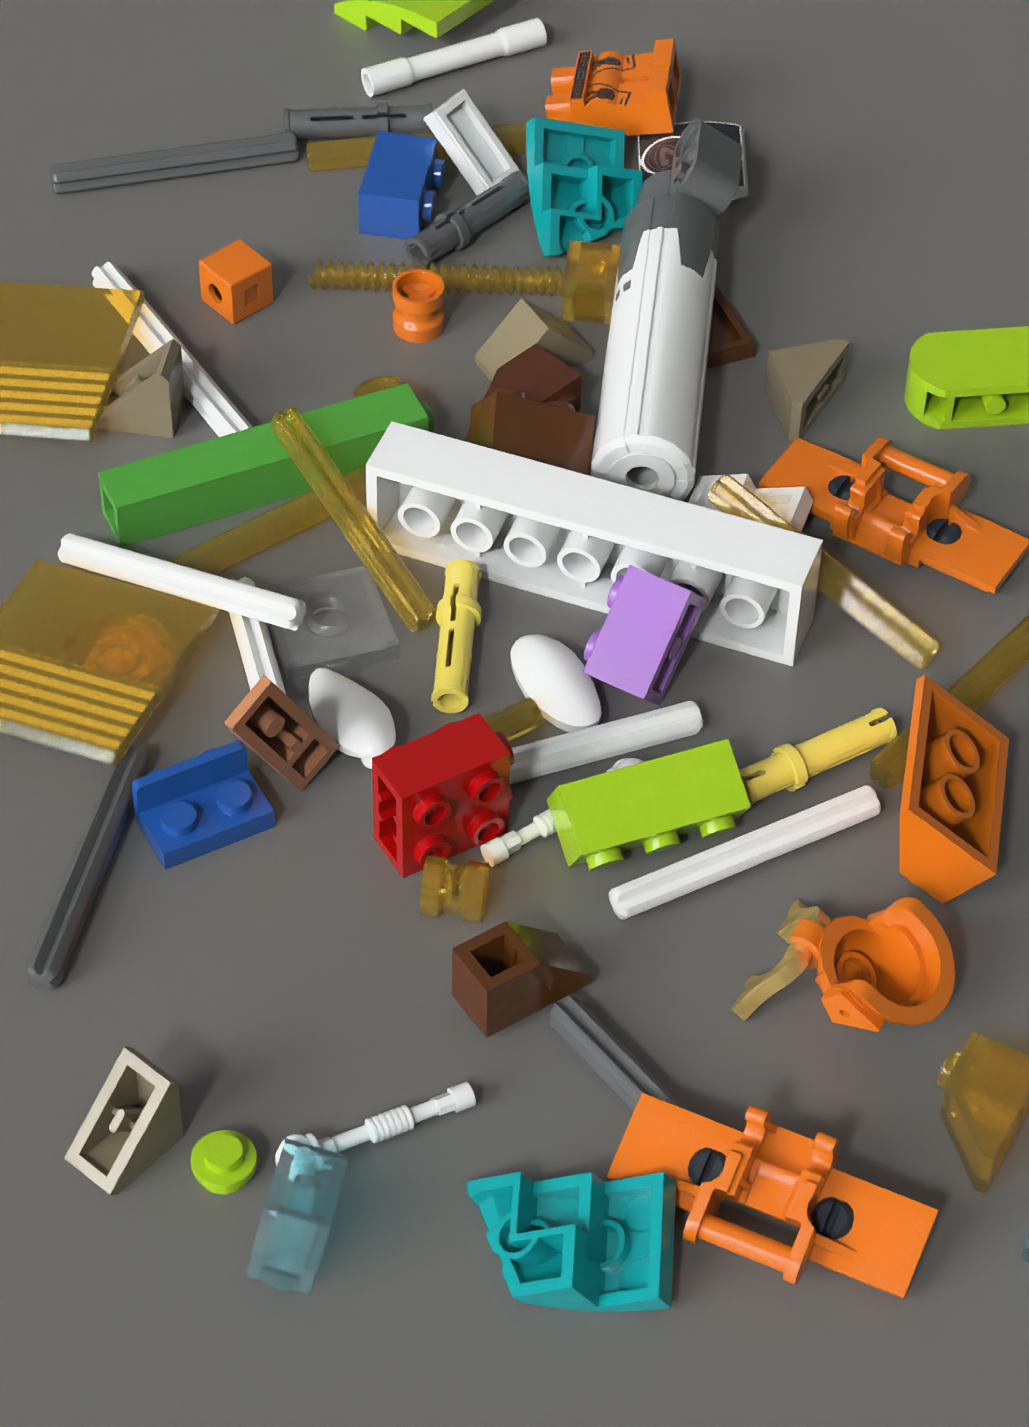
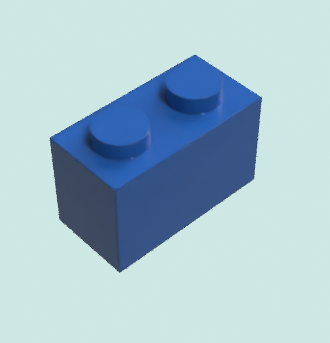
M378 131L358 193L359 234L407 240L422 231L425 221H433L436 209V191L434 189L442 190L446 171V161L438 159L437 138Z

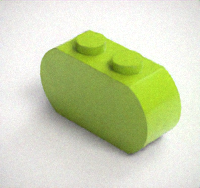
M1029 326L930 332L921 336L913 344L909 356L904 391V401L909 412L923 424L938 430L1029 424Z

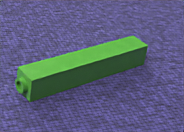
M408 383L99 471L98 479L102 513L120 548L319 490L366 476V463L391 421L434 432L433 415L428 404L425 401L419 402Z

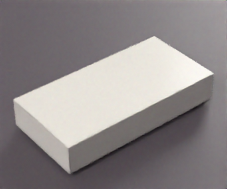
M465 89L454 94L423 118L476 195L501 182L512 172H521Z

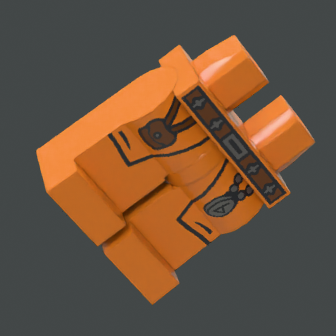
M675 38L655 40L653 52L624 55L617 51H606L594 58L593 50L578 51L576 66L553 68L551 88L553 95H547L545 102L547 119L624 130L625 136L674 133L677 104L682 83Z

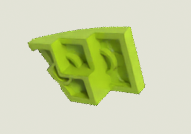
M345 0L334 3V14L365 31L380 23L400 35L416 27L438 39L495 0Z

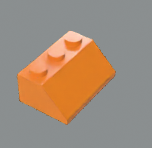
M924 674L916 679L900 808L899 873L937 901L945 904L997 874L1009 738Z

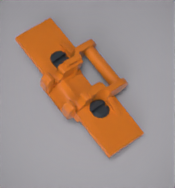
M879 436L864 451L861 464L797 437L763 476L758 488L806 487L814 501L809 513L829 521L832 535L900 566L910 564L919 568L921 564H925L980 590L993 594L996 593L1029 550L1028 538L957 507L969 488L970 474L961 470L954 474L892 447V440L883 436ZM885 468L926 485L912 504L888 494V491L883 489Z
M645 1093L641 1094L606 1178L614 1181L665 1172L676 1182L675 1207L690 1212L683 1231L684 1240L697 1244L702 1239L783 1272V1280L797 1285L809 1262L905 1300L939 1210L836 1170L835 1166L840 1153V1140L819 1131L815 1140L779 1127L772 1123L771 1112L752 1104L745 1115L747 1122L743 1133ZM728 1199L800 1228L793 1247L717 1217L716 1214L721 1202Z

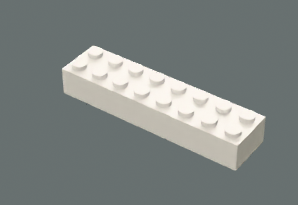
M391 421L366 463L367 546L445 568L452 561L458 559L469 560L480 567L479 572H481V578L606 614L610 610L607 600L612 585L619 576H625L629 565H632L707 599L690 638L792 667L813 622L823 545L822 539ZM450 534L456 541L451 546L445 549L437 544L444 535Z

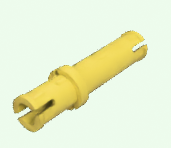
M458 559L447 564L445 568L444 596L436 607V621L440 625L431 701H433L434 708L444 713L462 712L469 704L468 690L474 630L481 623L482 609L477 602L479 581L481 580L480 567L476 563L464 559Z
M876 708L866 715L795 746L787 743L775 747L770 757L739 769L750 805L752 806L755 802L784 789L790 792L805 787V783L809 778L883 745L893 743L897 737V730L892 717L879 723V720L887 717L888 712L883 708Z

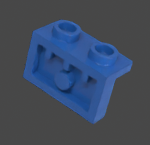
M240 740L219 748L209 749L198 756L164 769L154 770L132 782L135 821L165 870L275 827V811L249 772L247 749Z

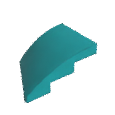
M539 117L526 121V154L530 202L538 241L544 257L557 256L623 229L626 217L631 209L637 205L638 192L642 186V171L624 168V130Z
M522 1172L467 1181L469 1197L479 1207L488 1228V1232L485 1233L492 1251L500 1256L503 1266L502 1274L512 1297L518 1302L544 1307L596 1312H632L671 1308L676 1182L665 1172L604 1182L593 1172L533 1182Z

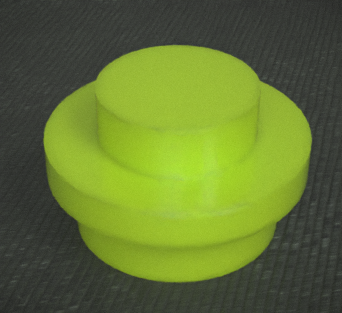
M219 1130L211 1132L202 1137L192 1149L190 1159L192 1173L199 1183L213 1193L222 1195L235 1193L248 1183L256 1171L257 1153L255 1146L249 1138L236 1131Z

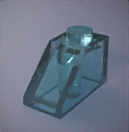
M285 1138L245 1276L264 1281L267 1285L276 1289H293L311 1295L331 1228L349 1156Z

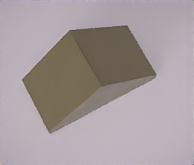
M521 298L475 354V363L487 378L492 381L499 367L534 344H537L570 367L591 360L593 351L564 319Z
M838 338L768 351L764 391L788 441L793 442L797 437L802 439L845 382L849 341Z
M172 339L115 378L113 386L103 387V391H111L109 398H99L98 402L107 404L105 410L95 409L94 414L103 415L100 421H91L94 426H98V429L174 438L185 405L181 345Z
M124 1047L64 1159L109 1195L119 1194L184 1137L178 1082L133 1047Z

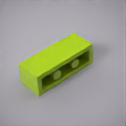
M729 739L559 785L546 799L568 868L587 863L589 871H596L624 861L622 852L639 847H644L646 855L669 850L681 844L679 836L695 831H700L702 839L725 834L736 829L734 820L751 808Z

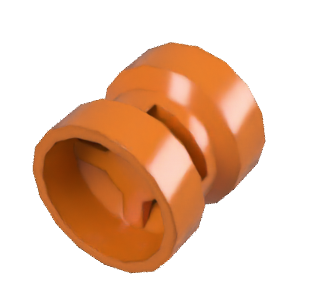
M411 269L400 273L392 284V299L395 305L392 313L394 332L399 338L413 343H425L438 338L443 333L445 327V314L442 308L445 299L443 279L438 274L424 269Z

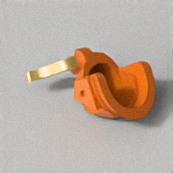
M914 897L897 899L886 910L869 914L866 919L850 915L838 917L832 921L819 907L806 908L799 900H796L790 906L787 918L776 930V933L787 944H790L785 955L770 971L759 976L753 975L746 981L745 990L732 1005L731 1010L742 1021H745L764 1001L793 982L805 969L817 968V977L814 983L819 985L823 995L821 1001L833 1023L874 1032L880 1031L885 1021L905 1025L925 1024L937 1018L945 1010L952 997L956 973L953 951L940 922L919 899Z

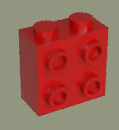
M480 713L458 722L448 723L437 731L404 745L391 747L383 754L372 758L374 839L402 878L423 869L435 868L448 858L473 847L481 846L508 832L509 805L513 803V794L510 788V766L514 764V754L505 735L500 731L494 732Z

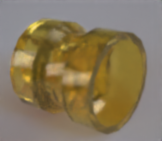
M427 855L421 882L420 916L439 918L445 913L458 914L463 921L482 923L488 897L490 863L470 860L465 865L452 864L447 857ZM458 884H459V892H458V895H456V894H457V886H458Z

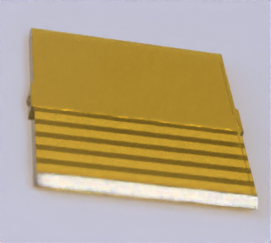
M0 282V435L93 441L114 382H117L125 362L124 354L144 303V291Z
M37 559L0 608V732L117 765L158 704L165 700L177 682L178 674L215 622L219 609Z

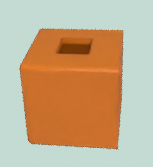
M238 239L199 261L202 301L231 324H236L273 303L272 265L242 240Z

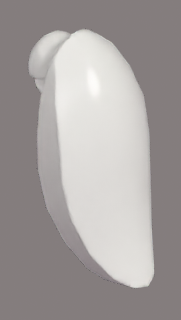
M533 634L517 639L510 651L511 667L517 684L525 698L540 716L568 733L598 725L602 714L600 700L590 675L583 673L585 666L576 654L561 642L548 636Z
M316 668L310 676L308 686L309 702L316 723L340 745L337 749L338 751L349 756L361 758L362 764L366 768L372 769V758L383 754L393 747L396 742L395 724L389 708L380 698L354 681L330 669Z

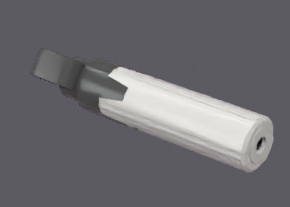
M699 118L693 120L681 134L675 146L672 169L657 172L644 181L638 192L637 205L631 209L624 221L591 462V476L680 501L687 497L695 483L720 244V228L717 224V216L726 210L737 192L742 160V145Z

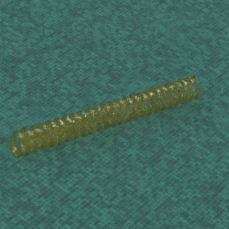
M319 259L316 263L315 277L308 275L310 287L313 290L318 286V283L325 290L330 281V286L333 290L338 288L340 282L343 290H346L349 287V283H351L352 289L356 291L361 281V286L365 291L368 290L371 282L372 288L375 291L380 288L382 283V288L387 292L390 289L391 281L393 284L396 278L395 263L391 261L388 266L386 280L385 264L381 261L378 264L376 277L375 266L371 260L368 263L365 279L364 263L360 260L355 279L353 262L350 260L347 263L346 277H344L343 262L339 260L334 280L333 262L328 260L324 279L323 264ZM403 261L399 264L398 275L406 271ZM414 262L409 265V270L416 269ZM422 262L419 269L427 270L426 264ZM433 262L429 270L437 274V266ZM445 263L440 266L439 276L444 282L445 291L447 293L451 292L454 281L455 291L458 294L462 291L463 284L465 285L466 292L470 294L473 290L474 282L476 292L480 294L483 291L485 282L486 292L489 295L493 292L494 284L496 285L497 293L501 295L506 281V290L509 295L514 292L516 282L517 292L520 296L524 293L525 284H527L528 293L532 296L537 281V290L541 296L545 293L546 283L548 293L551 296L555 294L557 284L558 292L563 296L565 295L568 281L562 280L559 266L554 269L552 277L551 269L548 265L543 270L542 279L538 265L533 269L532 279L530 268L527 265L523 268L522 277L520 276L519 267L515 265L512 269L511 280L507 265H504L502 268L501 279L499 267L496 264L492 267L491 277H489L488 266L484 264L481 269L480 280L476 264L471 267L470 278L468 267L465 263L461 266L459 278L455 263L451 265L449 280Z

